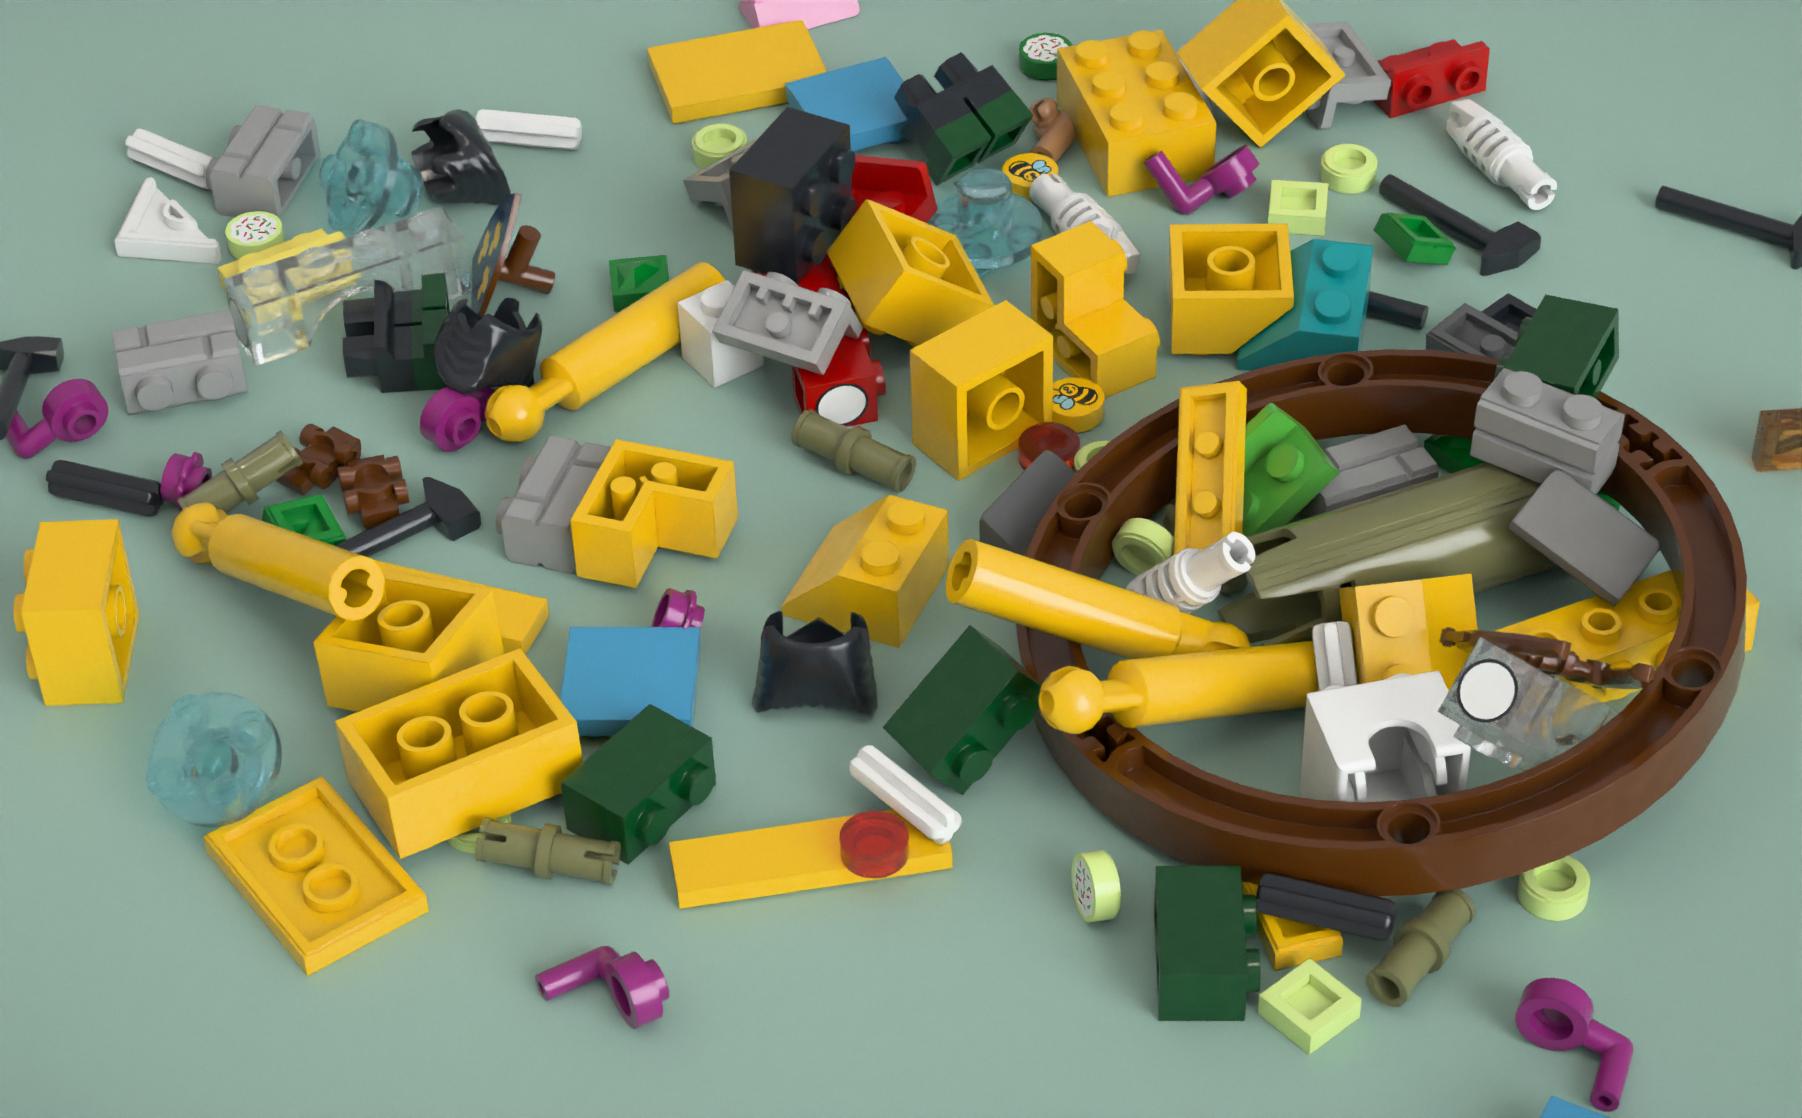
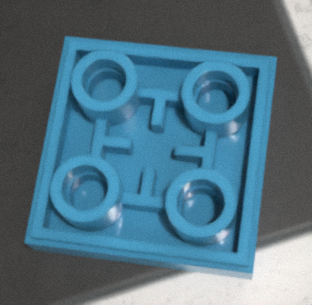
M887 57L785 83L786 100L792 108L850 125L851 151L854 153L879 144H894L906 140L900 132L907 118L894 99L904 80Z
M570 627L560 701L577 721L579 736L590 738L614 736L649 704L693 727L701 652L700 627H689L683 629V627Z

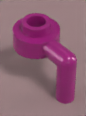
M1243 145L1216 162L1197 181L1187 187L1162 150L1144 162L1150 174L1175 210L1180 214L1193 212L1210 198L1223 191L1228 199L1236 196L1257 180L1252 171L1260 164L1247 145Z
M71 379L62 382L46 396L42 405L44 419L32 428H28L16 409L6 439L19 457L24 459L32 458L58 438L67 442H77L94 435L107 420L108 404L97 387L88 380Z
M448 387L439 390L429 399L420 417L422 436L440 449L448 452L458 450L469 444L477 436L481 422L486 421L484 412L487 400L496 390L486 387L474 393L466 394L451 390Z
M600 946L535 975L537 987L546 1001L602 977L608 984L618 1011L632 1029H637L663 1016L662 1001L669 998L666 979L660 967L653 959L644 962L641 956L634 951L621 956L610 946Z
M1541 978L1530 982L1522 992L1515 1015L1519 1031L1531 1043L1544 1049L1567 1051L1581 1045L1601 1056L1590 1095V1102L1600 1111H1615L1620 1104L1634 1051L1632 1042L1626 1036L1592 1018L1594 1013L1593 1003L1587 993L1579 986L1560 978Z

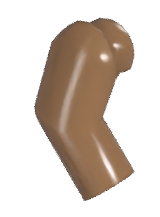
M1042 98L1033 103L1029 108L1033 114L1031 119L1034 122L1033 130L1039 138V141L1034 145L1030 153L1048 156L1057 163L1074 142L1076 131L1068 115L1063 110H1058L1055 100Z

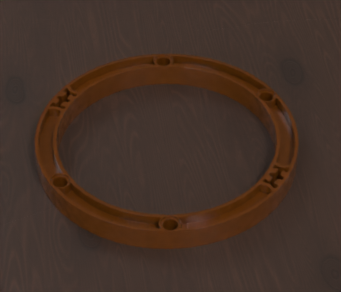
M1384 349L1341 352L1271 365L1216 383L1240 381L1247 388L1246 424L1266 405L1273 403L1306 427L1315 440L1349 435L1374 434L1404 424L1412 433L1472 439L1476 429L1474 422L1477 403L1482 394L1494 381L1495 371L1500 359L1476 354L1437 350ZM1600 391L1597 400L1602 406L1625 414L1621 438L1618 441L1620 445L1616 466L1600 490L1618 502L1642 525L1645 531L1660 541V551L1672 571L1681 598L1682 610L1676 633L1663 661L1655 671L1654 682L1648 687L1643 688L1619 714L1597 732L1564 753L1527 771L1487 785L1450 794L1399 801H1325L1268 792L1244 786L1205 772L1172 755L1144 736L1138 729L1123 727L1117 723L1111 712L1103 713L1092 729L1080 734H1069L1054 729L1040 715L1039 707L1036 710L1034 720L1055 762L1076 789L1105 816L1138 839L1176 859L1194 866H1241V880L1255 885H1259L1264 873L1272 872L1378 897L1419 895L1461 889L1515 876L1560 860L1605 838L1641 815L1671 790L1703 755L1722 726L1735 697L1745 658L1747 574L1742 542L1729 508L1714 482L1693 456L1666 431L1642 414ZM1179 399L1131 426L1110 441L1078 470L1058 493L1039 522L1026 551V557L1100 580L1114 557L1112 541L1124 522L1131 518L1149 519L1156 511L1176 498ZM1016 624L1022 667L1041 685L1051 672L1065 666H1073L1090 671L1082 652V644Z

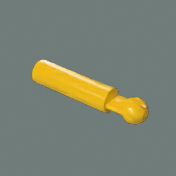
M698 262L542 360L540 365L542 380L529 388L522 385H508L498 388L488 398L484 412L489 430L496 438L505 442H524L532 439L542 428L545 411L558 404L566 410H577L681 343L678 302L724 282V277L710 264Z
M208 502L195 503L183 508L174 520L171 535L176 550L183 557H189L194 563H212L220 573L351 621L364 619L373 613L382 600L385 590V578L381 567L372 558L243 514L228 516L225 511L216 509L213 504Z
M971 538L965 540L958 547L947 572L946 596L948 601L953 604L1127 659L1252 647L1246 633L1229 622L1209 621L1179 611V608L1171 603Z
M1302 641L1120 660L1113 665L1107 680L1101 681L1090 671L1073 666H1065L1051 672L1043 682L1038 695L1040 715L1054 729L1069 734H1080L1092 729L1103 713L1111 712L1117 723L1123 727L1135 728L1306 707L1307 693L1319 691L1313 642Z

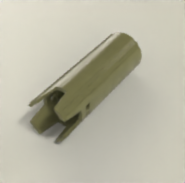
M1486 462L1248 536L1247 539L1252 543L1255 550V560L1249 564L1251 568L1245 574L1251 582L1254 592L1217 610L1222 622H1229L1245 632L1250 643L1268 640L1263 642L1261 646L1302 641L1313 642L1311 632L1313 626L1321 623L1342 621L1339 588L1471 573L1473 592L1476 594L1559 567L1507 528L1541 484Z

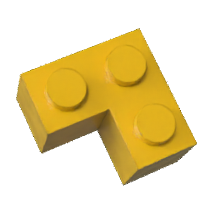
M1089 221L1031 245V319L1053 335V361L1070 377L1084 378L1098 384L1102 388L1106 399L1156 377L1157 350L1160 346V338L1153 322L1149 318L1141 316L1124 300V272L1127 269V259L1123 248L1116 240L1110 239L1092 221Z
M615 439L570 520L577 577L637 588L658 547L718 559L738 519L734 461Z

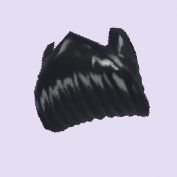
M460 109L451 110L443 116L422 119L413 126L412 132L424 131L430 138L428 143L413 150L411 156L426 191L434 202L439 204H477L482 202L499 205L507 195L511 194L503 169L493 154L492 148L484 137L483 132L480 130L476 119L468 111Z
M467 298L457 301L440 327L435 339L433 353L438 374L448 388L466 394L474 393L486 387L522 385L529 388L534 385L533 374L542 336V321L539 314L536 312L526 327L518 312L519 301L514 298H505L500 303L494 316L489 313L483 317L475 313L467 305Z
M782 611L770 614L765 621L761 634L758 672L752 697V706L755 711L759 713L769 711L770 709L778 710L781 707L785 709L794 706L802 707L807 704L813 708L822 705L825 708L834 707L839 710L845 708L848 711L856 710L865 714L874 712L878 707L877 685L874 678L873 659L870 654L871 646L868 627L863 616L851 612V629L845 635L818 617L785 637L783 635Z

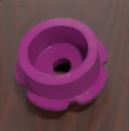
M193 452L190 457L174 453L165 466L160 487L161 498L163 501L176 504L180 511H182V508L176 499L181 496L184 497L212 478V470L203 466L202 454Z
M668 588L659 601L651 627L701 628L705 609L703 606L696 604V592L686 590L683 593Z

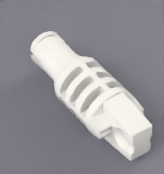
M1466 99L1451 103L1446 131L1458 145L1461 153L1474 166L1478 167L1492 183L1497 186L1510 187L1532 210H1540L1549 205L1555 197V193L1552 190L1557 189V183L1533 162L1530 147L1497 116L1472 100Z
M1051 173L1050 177L1047 174H1042L1033 181L1030 187V198L1051 217V227L1056 235L1092 221L1110 239L1116 240L1123 248L1127 259V269L1124 273L1132 274L1136 272L1140 257L1139 251L1126 236L1122 226L1097 204L1092 197L1085 193H1074L1062 178L1055 173Z
M1232 532L1203 550L1196 548L1181 550L1174 556L1169 557L1164 562L1155 565L1152 569L1143 572L1131 580L1126 589L1177 606L1179 611L1190 614L1192 611L1212 602L1219 595L1222 584L1247 572L1251 568L1249 564L1255 560V550L1247 537L1241 533Z

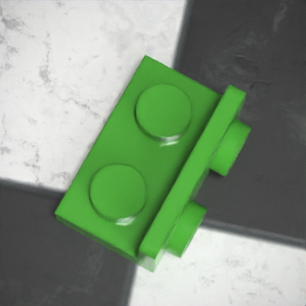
M1273 403L1266 405L1246 424L1243 535L1245 537L1286 525L1340 473L1306 427Z

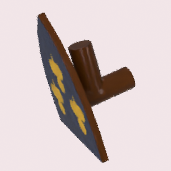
M509 194L498 205L472 258L471 309L482 317L486 313L498 280L546 294L551 292L554 284L555 272L529 265L541 238L540 232L534 227L524 225L519 228L507 258H505L513 233L521 194Z

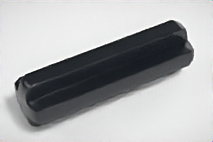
M66 460L55 461L51 470H48L46 474L48 491L54 496L147 517L157 515L160 506L164 504L160 494L161 483L156 480Z
M1264 873L1256 893V910L1261 914L1378 941L1388 940L1395 924L1396 903L1391 899L1277 873Z

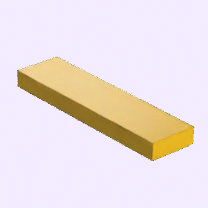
M894 809L669 842L670 859L679 909L953 868L950 841L945 844H937Z

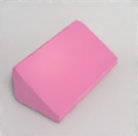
M741 0V3H738L741 13L753 28L803 20L806 28L810 29L859 14L857 0Z

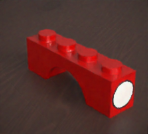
M826 254L822 262L814 265L797 285L814 292H818L820 288L834 290L851 302V308L855 313V307L848 293L843 288H840L837 280L839 275L828 254ZM751 270V272H753V273H756V274H759V275H762V276H766V274H762V273H759V272H756V271ZM863 327L858 339L843 335L824 375L792 366L793 397L800 415L805 410L809 411V409H812L817 414L845 427L878 421L877 396L885 395L886 384L879 359L870 360V342L866 328Z

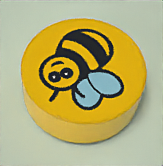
M1023 153L1009 158L1002 167L1003 191L1007 196L1016 201L1034 203L1029 195L1033 181L1042 174H1047L1049 177L1051 173L1058 175V166L1053 159L1042 154Z
M1078 377L1055 381L1053 383V427L1063 432L1081 433L1098 426L1104 418L1105 396L1102 388L1091 380Z

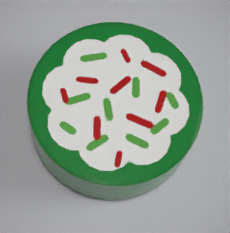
M1054 33L1031 35L1025 38L1019 45V67L1023 73L1035 79H1057V48L1073 45L1064 36Z

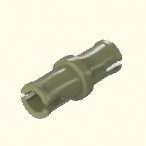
M809 409V411L805 410L799 416L792 431L791 439L793 445L803 447L835 462L836 469L844 474L853 475L857 472L889 487L896 493L902 492L908 486L915 472L916 459L914 456L906 455L873 440L870 431L860 426H854L849 429L817 414L812 409Z
M280 430L276 433V436L238 461L234 462L230 458L222 463L223 471L184 497L181 496L176 500L182 509L195 503L208 502L213 504L216 509H221L227 513L245 500L248 505H251L259 499L256 494L257 492L304 463Z
M484 818L482 820L479 832L485 834V839L477 838L475 849L476 861H490L534 869L535 877L552 879L554 873L600 881L607 885H612L615 881L617 870L612 869V865H619L621 844L618 841L612 840L609 842L562 833L561 826L545 823L542 829L498 822L491 818Z
M1460 889L1436 892L1432 897V901L1416 919L1407 920L1400 926L1393 936L1394 946L1378 966L1367 975V986L1377 1000L1390 1007L1402 1006L1427 973L1436 972L1443 966L1450 956V944L1475 917V906L1467 894Z

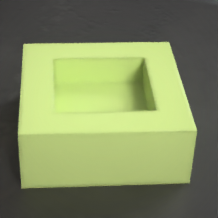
M1272 180L1268 224L1288 223L1289 234L1325 236L1329 183Z
M1309 958L1259 994L1258 1014L1310 1055L1360 1018L1362 999Z

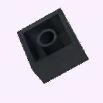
M787 107L729 169L735 265L762 274L776 272L798 284L814 265L822 262L828 248L834 243L857 212V201L852 196V174L855 167V153L851 151L849 124Z

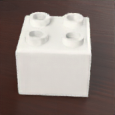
M1431 671L1414 675L1400 673L1385 680L1351 686L1332 685L1321 691L1307 693L1300 780L1302 797L1325 801L1378 802L1410 800L1466 790L1472 739L1440 672Z

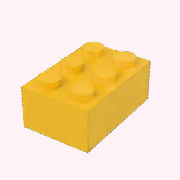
M1162 29L1156 31H1137L1128 36L1101 41L1087 40L1078 45L1057 48V104L1060 110H1063L1072 121L1076 131L1075 138L1107 197L1158 188L1159 185L1144 165V162L1161 150L1184 182L1198 180L1207 169L1215 164L1216 121Z
M521 648L335 721L347 780L400 859L480 827L484 818H491L495 821L562 793L561 782L583 763L577 721Z

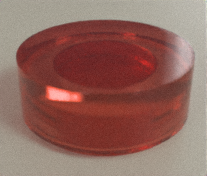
M1044 422L1027 428L1020 435L1018 453L1019 464L1023 470L1047 449L1059 456L1074 471V458L1080 450V439L1074 430L1060 423Z
M884 811L862 812L848 819L840 830V857L842 863L849 871L865 878L887 877L902 869L908 861V828L899 817Z

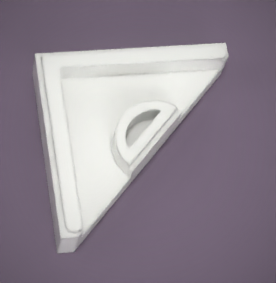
M145 178L114 240L117 256L220 264L222 258L219 243L216 239L207 238L198 229L197 221L176 200H169L157 188L154 178Z

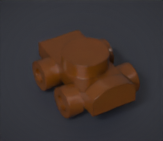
M308 424L302 429L299 436L300 444L306 448L300 452L299 449L292 446L304 464L278 478L276 482L301 495L307 493L314 486L326 489L337 479L338 467L347 466L349 461L360 459L361 442L358 438L334 426L324 432V429L314 424Z
M384 454L349 461L347 466L337 468L347 514L360 513L363 526L366 529H370L399 515L398 505L409 503L407 486L402 476L398 455L387 457L386 460Z

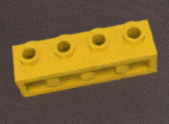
M1669 570L1635 582L1616 606L1611 605L1597 595L1496 630V632L1567 641L1571 643L1570 651L1575 652L1581 661L1586 662L1587 659L1610 664V668L1632 667L1637 663L1651 665L1654 671H1656L1663 661L1676 633L1682 610L1681 598L1672 571ZM1748 589L1746 595L1745 652L1752 650L1760 601ZM1562 676L1553 677L1552 684L1533 683L1516 678L1518 695L1510 711L1524 728L1528 730L1554 720L1564 719L1573 713L1598 704L1623 698L1629 693L1640 689L1602 688V690H1599L1591 685L1568 681Z

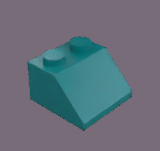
M1312 239L1291 250L1294 307L1239 348L1236 369L1252 371L1296 359L1361 351L1370 293L1373 245Z

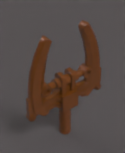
M1446 627V629H1442L1439 640L1442 646L1451 648V646L1456 644L1457 648L1474 653L1475 662L1484 659L1501 661L1510 667L1516 678L1533 683L1552 684L1553 677L1562 676L1568 681L1591 685L1599 690H1602V688L1642 689L1654 682L1656 674L1651 665L1637 663L1632 667L1610 668V664L1587 659L1586 662L1581 661L1575 652L1570 651V642L1550 638L1483 630H1463L1459 632L1453 628Z

